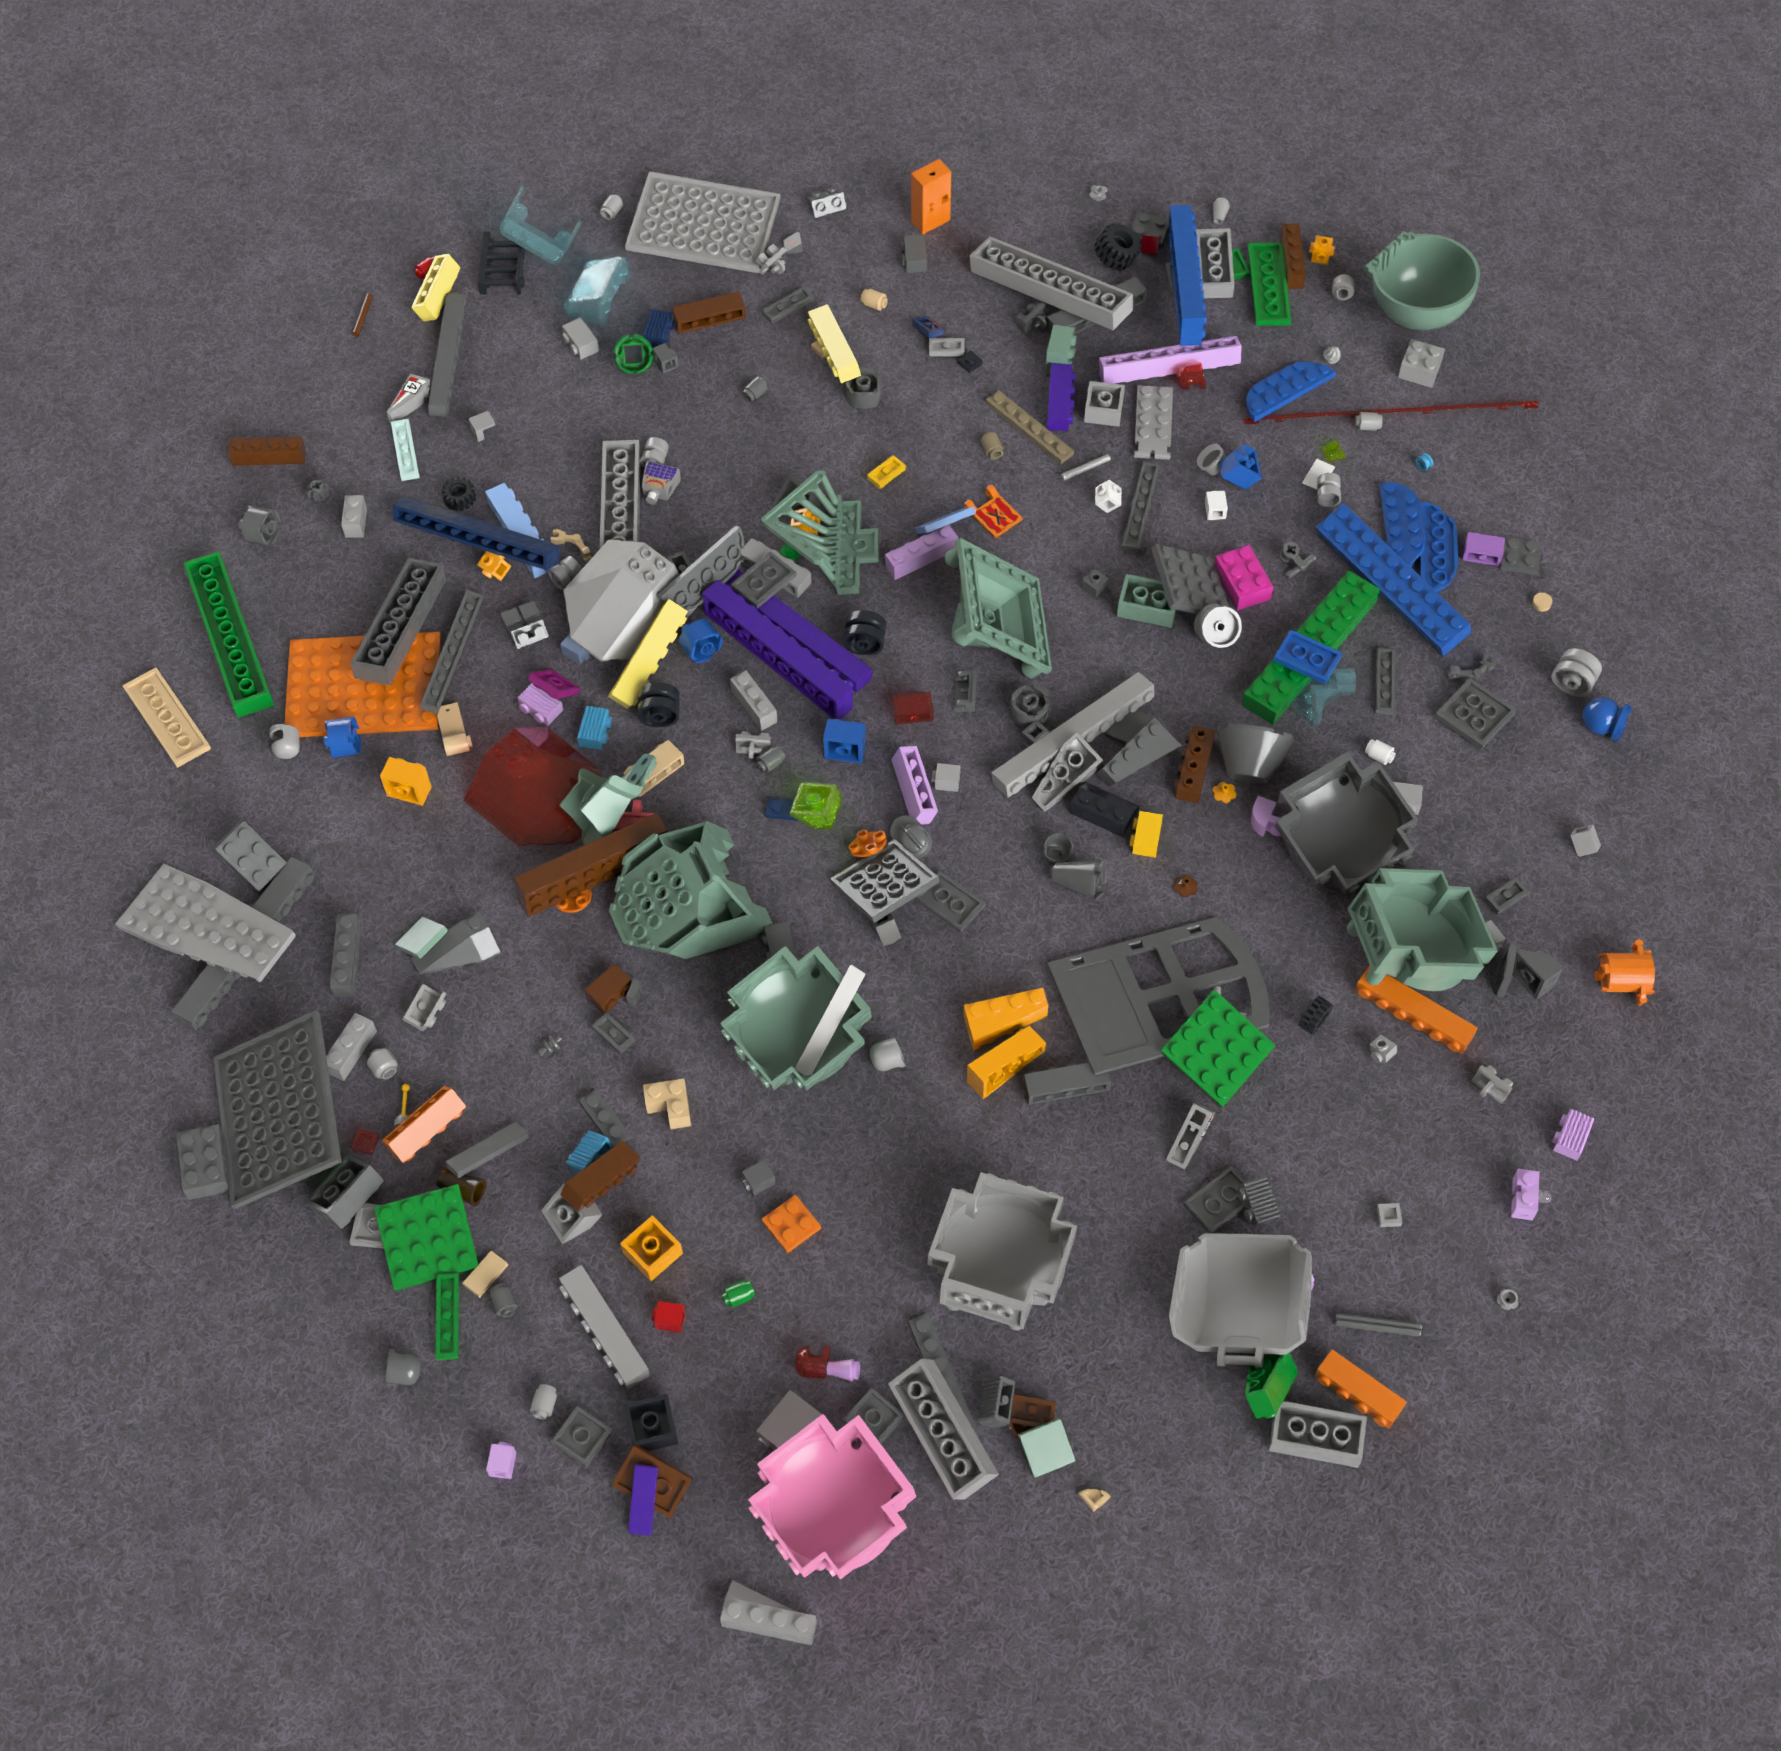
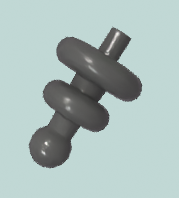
M549 1035L548 1039L550 1042L545 1041L543 1043L544 1047L538 1049V1055L543 1056L546 1051L552 1053L553 1047L559 1050L561 1046L558 1042L562 1040L561 1037L555 1038L553 1035Z

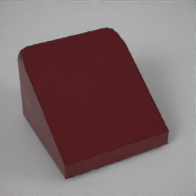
M1143 235L1141 253L1157 255L1160 237Z

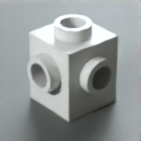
M1110 480L1100 484L1095 489V505L1107 513L1121 506V488Z

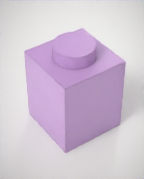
M507 1442L491 1444L486 1469L489 1476L512 1478L516 1458L514 1446Z

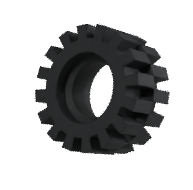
M453 477L451 482L447 480L446 485L443 484L442 486L443 500L445 505L449 506L451 510L454 507L455 511H458V508H461V511H463L464 507L468 509L470 508L469 504L473 505L474 501H476L474 485L471 483V480H466L465 477L462 480L460 477L454 480ZM457 491L466 492L459 497L452 496Z
M1319 995L1304 1012L1299 1026L1311 1035H1314L1330 1015L1333 1004Z

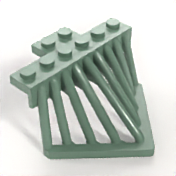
M816 471L761 518L763 526L811 563L819 565L836 588L837 595L859 594L860 563L879 562V529H861V500L843 502L841 495L836 497L825 471ZM820 482L822 483L830 501L820 490L818 486ZM808 492H814L833 518H830L809 502L805 495ZM795 503H800L830 527H825L792 510V506ZM781 515H788L828 537H820L780 522L778 518Z

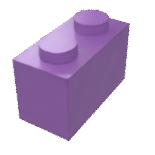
M1468 532L1464 545L1463 560L1500 566L1505 538Z

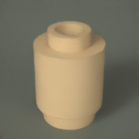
M865 289L861 295V302L865 306L879 311L885 308L888 302L886 294L873 289Z

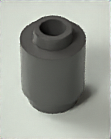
M755 377L743 388L742 396L749 403L756 401L768 390L767 382L761 377Z
M778 746L771 747L756 758V766L761 772L769 773L783 763L785 755Z
M505 1283L492 1287L490 1289V1298L496 1314L504 1318L513 1315L517 1309V1304L510 1287H507Z

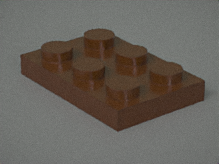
M634 1444L612 1486L632 1497L635 1465L658 1466L654 1510L671 1519L693 1477Z

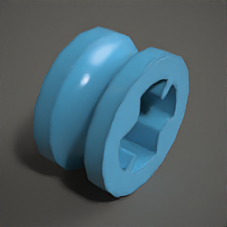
M1423 453L1415 459L1416 466L1421 471H1426L1433 466V460L1427 453Z

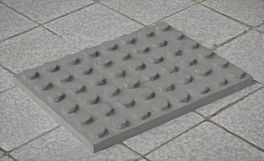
M649 171L625 249L760 273L761 266L755 260L763 252L765 254L779 206L780 194Z

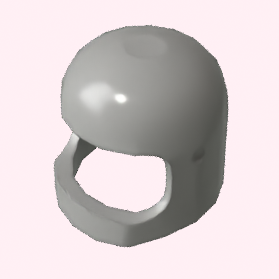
M284 724L271 726L269 731L270 738L275 741L271 747L273 754L281 759L295 757L300 749L299 730ZM277 730H282L283 738H278L273 733Z
M895 1037L878 1042L871 1047V1062L878 1071H887L896 1067L902 1068L906 1066Z

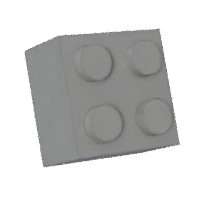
M1411 339L1402 361L1398 378L1432 388L1442 363L1445 348Z
M1090 381L1084 422L1120 427L1125 385Z

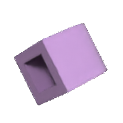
M1258 796L1251 815L1252 828L1263 837L1266 831H1269L1274 836H1281L1275 827L1276 820L1280 818L1273 816L1277 802Z

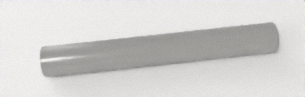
M1109 454L1103 455L1061 474L1060 477L1065 481L1110 461Z

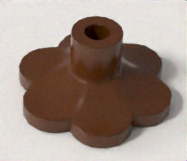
M1189 875L1175 879L1174 891L1176 893H1180L1182 897L1196 894V887L1198 885L1196 880L1191 879Z

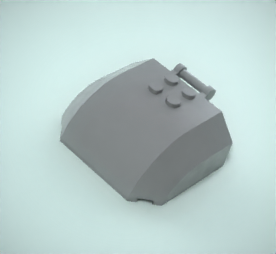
M1204 1233L1198 1237V1242L1190 1247L1186 1245L1180 1249L1169 1313L1173 1337L1198 1352H1218V1366H1225V1364L1255 1365V1368H1263L1264 1354H1288L1304 1343L1307 1337L1312 1288L1311 1252L1307 1248L1303 1249L1299 1246L1296 1239L1291 1235ZM1226 1353H1254L1255 1356L1226 1355Z

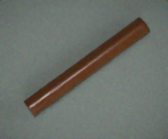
M367 293L352 333L353 336L359 337L373 298V295Z

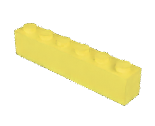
M828 304L809 311L810 319H808V324L813 331L815 339L818 341L819 347L822 348L824 357L827 358L834 377H838L840 382L843 383L861 376L857 361Z
M670 599L663 603L609 693V698L627 709L637 704L639 689L649 684V680H647L649 675H653L659 667L657 664L658 660L665 657L668 652L667 645L669 642L673 643L678 635L676 630L686 622L687 618L685 615L688 612Z

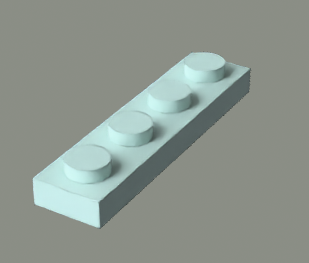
M409 419L393 421L391 426L401 480L420 478Z

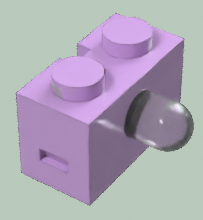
M1517 1169L1513 1177L1512 1194L1515 1196L1512 1200L1511 1217L1533 1220L1538 1212V1202L1548 1203L1552 1196L1549 1191L1539 1189L1538 1171Z

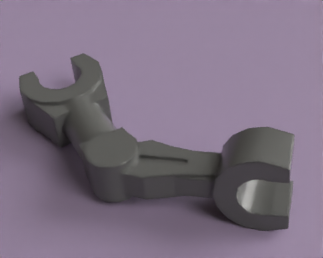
M1487 653L1483 656L1479 667L1475 670H1460L1458 666H1450V672H1447V677L1449 680H1457L1460 677L1479 680L1485 671L1488 672L1495 667L1497 660L1488 662L1489 654Z

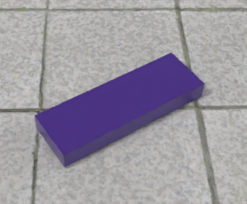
M635 1465L628 1531L630 1534L652 1535L658 1466Z

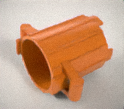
M1638 939L1632 944L1633 953L1598 954V958H1601L1599 971H1595V980L1601 981L1602 988L1600 991L1635 992L1636 1005L1642 1006L1646 1003V995L1654 993L1652 988L1655 980V967L1651 950H1643V941Z

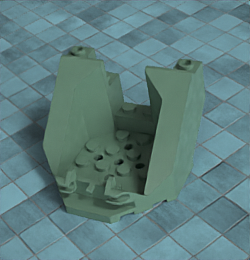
M706 821L661 835L652 834L623 857L622 865L624 866L621 876H618L614 890L616 896L614 903L610 905L609 913L624 944L640 947L651 952H660L688 959L756 939L765 931L764 926L773 925L766 908L752 903L746 888L727 880L725 876L730 872L724 859L729 856L728 850L734 846L727 829ZM681 879L679 886H677V881ZM651 902L649 909H647L648 903ZM671 907H673V911L670 914L669 910Z

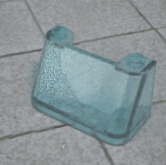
M614 256L592 259L588 263L586 262L569 299L564 303L567 317L572 319L581 317L584 322L606 327L609 321L606 318V313L611 310L610 302L620 283H628L631 278L628 258Z

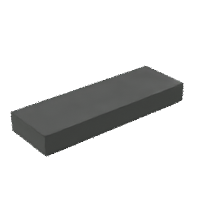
M803 286L762 309V314L773 324L814 301V296Z

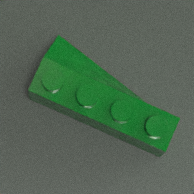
M1290 1353L1286 1355L1265 1354L1263 1356V1368H1255V1365L1248 1366L1249 1375H1247L1248 1383H1246L1245 1396L1256 1419L1275 1416L1294 1382L1298 1370Z

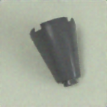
M1104 860L1059 862L1051 867L1049 875L1054 883L1098 900L1103 891H1099L1100 887L1106 883L1107 866L1103 864Z

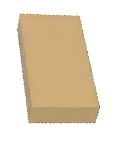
M490 1251L479 1266L466 1278L463 1286L480 1298L506 1269L508 1263Z

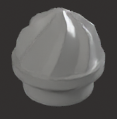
M1328 347L1324 351L1323 357L1327 363L1335 364L1340 360L1341 352L1338 347Z

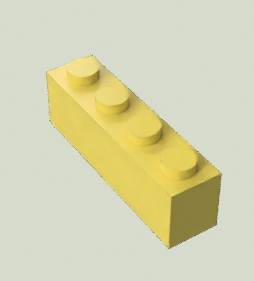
M449 254L435 256L411 307L423 321L436 320L439 317V313L445 304L446 295L451 291V287L457 278L460 267Z

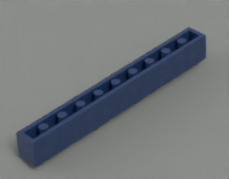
M404 497L393 504V521L540 569L548 570L559 563V545L409 497Z

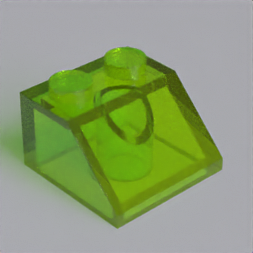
M801 782L791 807L790 815L814 829L832 830L843 801L837 784Z

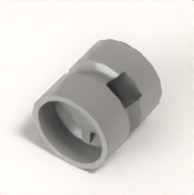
M649 438L640 459L641 466L645 468L647 461L664 465L669 450L668 443L661 438Z
M1323 473L1317 478V501L1319 505L1334 507L1341 502V479L1339 475Z
M568 556L560 562V565H555L549 569L548 575L552 582L560 590H563L582 568L572 556Z

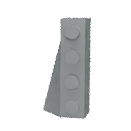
M733 1580L725 1597L720 1618L723 1627L812 1645L817 1624L816 1616L796 1612Z

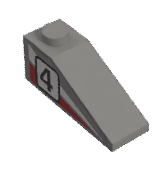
M414 374L409 375L387 411L390 424L393 421L402 419L423 405L428 397L430 398V379Z
M1193 1103L1166 1160L1185 1170L1204 1137L1215 1112L1198 1103Z

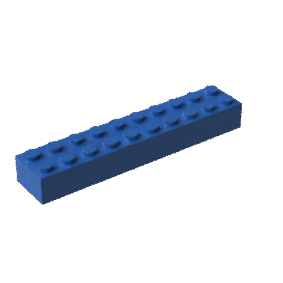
M1170 205L1168 226L1180 346L1201 345L1202 338H1205V327L1203 326L1207 322L1205 302H1202L1204 301L1203 281L1199 279L1201 278L1200 256H1198L1197 234H1195V213L1191 211V205Z
M1344 503L1316 526L1318 536L1361 578L1380 588L1379 595L1442 657L1471 633L1470 623Z

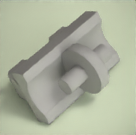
M772 244L765 251L771 257L770 259L764 252L758 256L755 261L761 266L759 270L761 275L771 267L772 273L781 274L785 271V261H780L781 256L787 251L784 247L779 250Z
M742 731L741 734H736V753L749 754V758L754 759V754L761 755L771 748V737H769L768 733L753 736L749 732Z
M1481 1065L1471 1081L1482 1089L1480 1096L1484 1097L1489 1094L1502 1104L1512 1090L1513 1082L1508 1078L1501 1080L1497 1077L1496 1069L1491 1065L1487 1067Z

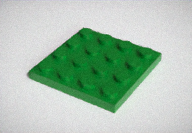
M1213 990L1160 1052L1215 1103L1223 1107L1276 1045L1216 990Z
M459 1184L374 1207L394 1291L437 1280V1275L459 1274L479 1266Z

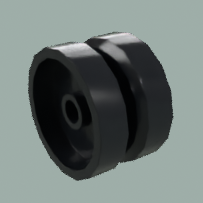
M867 610L850 613L846 618L843 645L847 650L858 655L870 656L881 652L885 641L886 620L878 613Z
M653 682L642 686L638 691L637 716L639 721L650 727H668L675 724L679 720V690L673 685L663 682Z

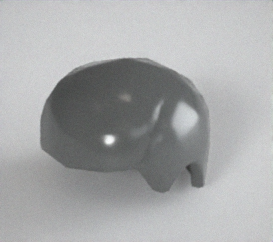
M1063 833L1051 834L1043 844L1044 858L1052 864L1067 862L1072 854L1073 842L1069 836Z

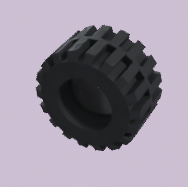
M1121 223L1108 224L1094 243V250L1097 252L1096 256L1100 258L1101 262L1105 263V266H1109L1113 270H1126L1141 252L1142 245L1138 235L1133 232L1134 230L1128 228L1127 225H1122Z

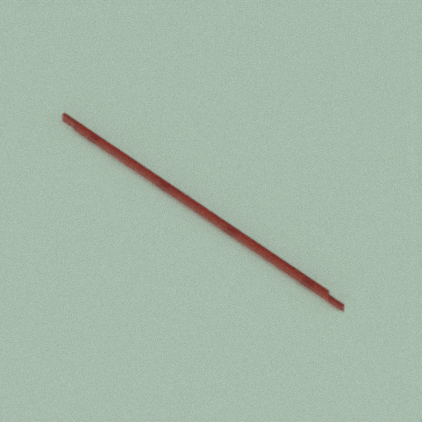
M1538 401L1272 415L1265 416L1259 420L1276 419L1281 421L1275 422H1284L1285 418L1352 415L1353 417L1351 418H1355L1360 412L1422 411L1425 412L1422 414H1428L1432 410L1498 407V410L1507 409L1501 407L1523 405L1524 409L1539 408ZM1251 418L1243 420L1244 424H1259V420L1256 422Z

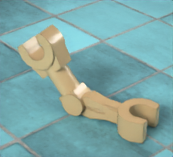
M559 529L553 530V535L558 537H551V543L558 545L572 542V544L579 548L585 562L592 559L590 549L587 546L585 547L579 534L566 535V532Z

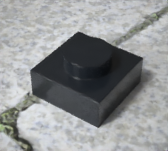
M970 350L958 359V364L968 373H971L982 365L983 360Z

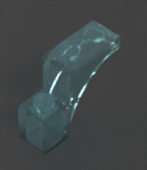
M1355 668L1334 669L1327 681V685H1311L1310 691L1306 693V704L1310 705L1307 715L1308 720H1311L1312 727H1320L1322 712L1331 701L1355 693L1357 685Z

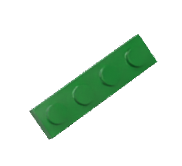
M458 1273L437 1275V1360L459 1359L460 1276Z

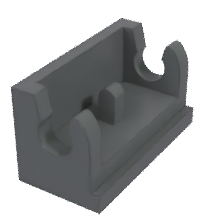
M977 670L960 671L958 676L965 677H956L954 711L975 712Z

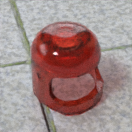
M1201 362L1185 364L1179 367L1177 381L1183 390H1189L1190 386L1194 384H1200L1201 390L1207 389Z
M824 1345L821 1356L812 1355L810 1353V1346L801 1347L795 1358L797 1373L804 1378L826 1379L827 1369L825 1368L829 1362L831 1346Z

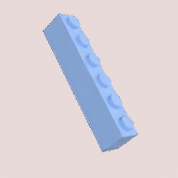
M503 483L485 491L487 502L503 528L539 539L536 527L531 526L528 514L523 513V507L520 501L515 500V494L511 488L508 489L506 484ZM526 564L534 578L548 573V570Z

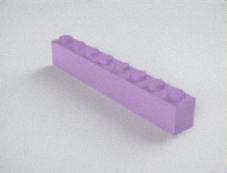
M1237 336L1202 341L1201 345H1175L1099 357V376L1103 383L1114 384L1208 368L1213 369L1221 366H1232L1241 363V344Z

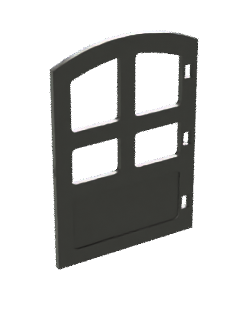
M1218 917L1047 962L1049 971L1094 1076L1164 1057L1160 1050L1171 1038L1164 1039L1161 1036L1148 1007L1149 1004L1163 1000L1178 998L1188 1019L1199 1007L1194 992L1244 979L1251 1003V1015L1245 1018L1258 1030L1269 1027L1270 1008L1268 993L1259 966L1243 941ZM1200 928V932L1190 934L1189 930ZM1212 935L1224 946L1237 963L1235 966L1187 978L1171 945ZM1142 944V948L1134 950L1131 948L1133 945ZM1155 950L1171 983L1141 990L1127 961V957ZM1083 960V964L1075 966L1072 964L1074 961Z

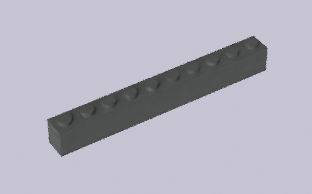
M291 857L252 908L280 922L284 916L289 914L294 902L301 898L304 889L312 884L315 875L311 866ZM207 965L172 1010L176 1021L197 1031L200 1026L205 1024L210 1012L217 1008L219 1000L223 995L230 991L232 983L241 975L235 971H225L223 967L217 965Z

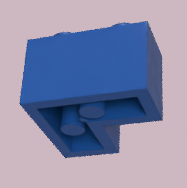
M1246 444L1241 445L1219 462L1221 477L1245 490L1262 479L1256 450Z

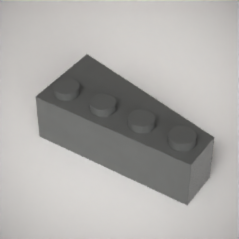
M1154 717L1096 774L1110 787L1174 751L1181 744Z

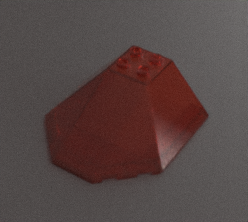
M548 727L514 728L485 753L464 798V802L517 846H526V844L554 845V843L562 842L574 844L582 836V830L559 805L578 783L580 769H587L602 777V771Z

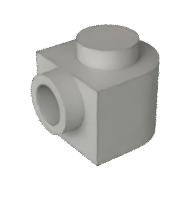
M1379 1035L1370 1044L1371 1058L1376 1063L1385 1064L1397 1053V1045L1383 1035Z

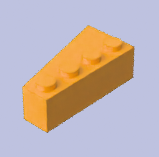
M1039 988L965 1004L963 1016L973 1051L979 1049L982 1045L996 1041L997 1038L1003 1035L1013 1033L1014 1030L1022 1026L1025 1027L1046 1017L1048 1014V1002L1044 989Z
M1030 1026L1020 1029L1014 1036L967 1065V1083L982 1099H985L1045 1052L1046 1042Z

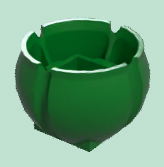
M625 335L615 344L613 353L616 357L614 362L624 373L633 375L636 372L641 374L652 364L653 355L651 351H653L650 342L641 335ZM641 345L643 361L626 362L624 346Z

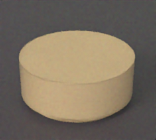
M1538 593L1534 596L1532 605L1538 611H1547L1552 605V598L1546 593Z

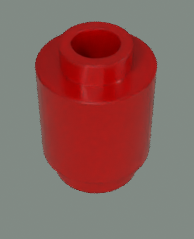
M428 257L415 266L414 272L419 279H425L435 257Z

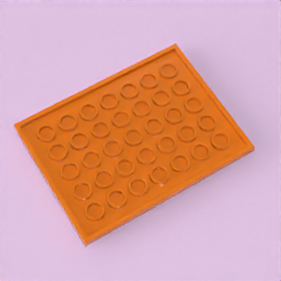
M423 632L417 634L390 686L354 678L351 661L365 636L290 640L284 725L297 728L299 730V737L327 736L325 721L345 717H355L359 729H356L357 734L437 730L439 727L437 714L419 708L441 654V633Z

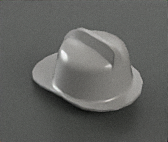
M1218 444L1207 446L1199 454L1197 465L1202 471H1206L1210 475L1214 476L1220 473L1219 462L1226 458L1224 450Z

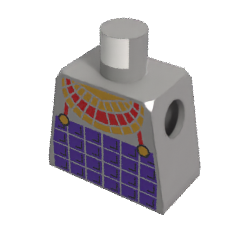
M647 461L642 489L643 495L647 496L646 501L649 504H656L658 499H669L681 481L680 469Z

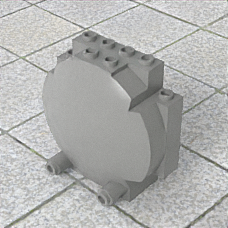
M980 1173L973 1194L964 1189L957 1190L952 1188L928 1254V1265L936 1267L937 1272L944 1276L941 1283L940 1304L946 1305L952 1311L962 1310L1007 1324L1013 1330H1024L1032 1305H1046L1048 1302L1054 1304L1057 1291L1063 1281L1066 1264L1077 1230V1226L1071 1222L1058 1220L1064 1197L1054 1192L1047 1193L1041 1191L1034 1186L1018 1184L1014 1180H1004L991 1173Z

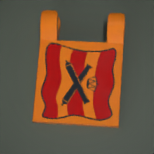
M989 485L986 487L987 491L985 494L991 499L977 509L971 500H967L964 503V508L974 506L976 513L972 516L996 539L1023 520V518L999 495L993 485Z

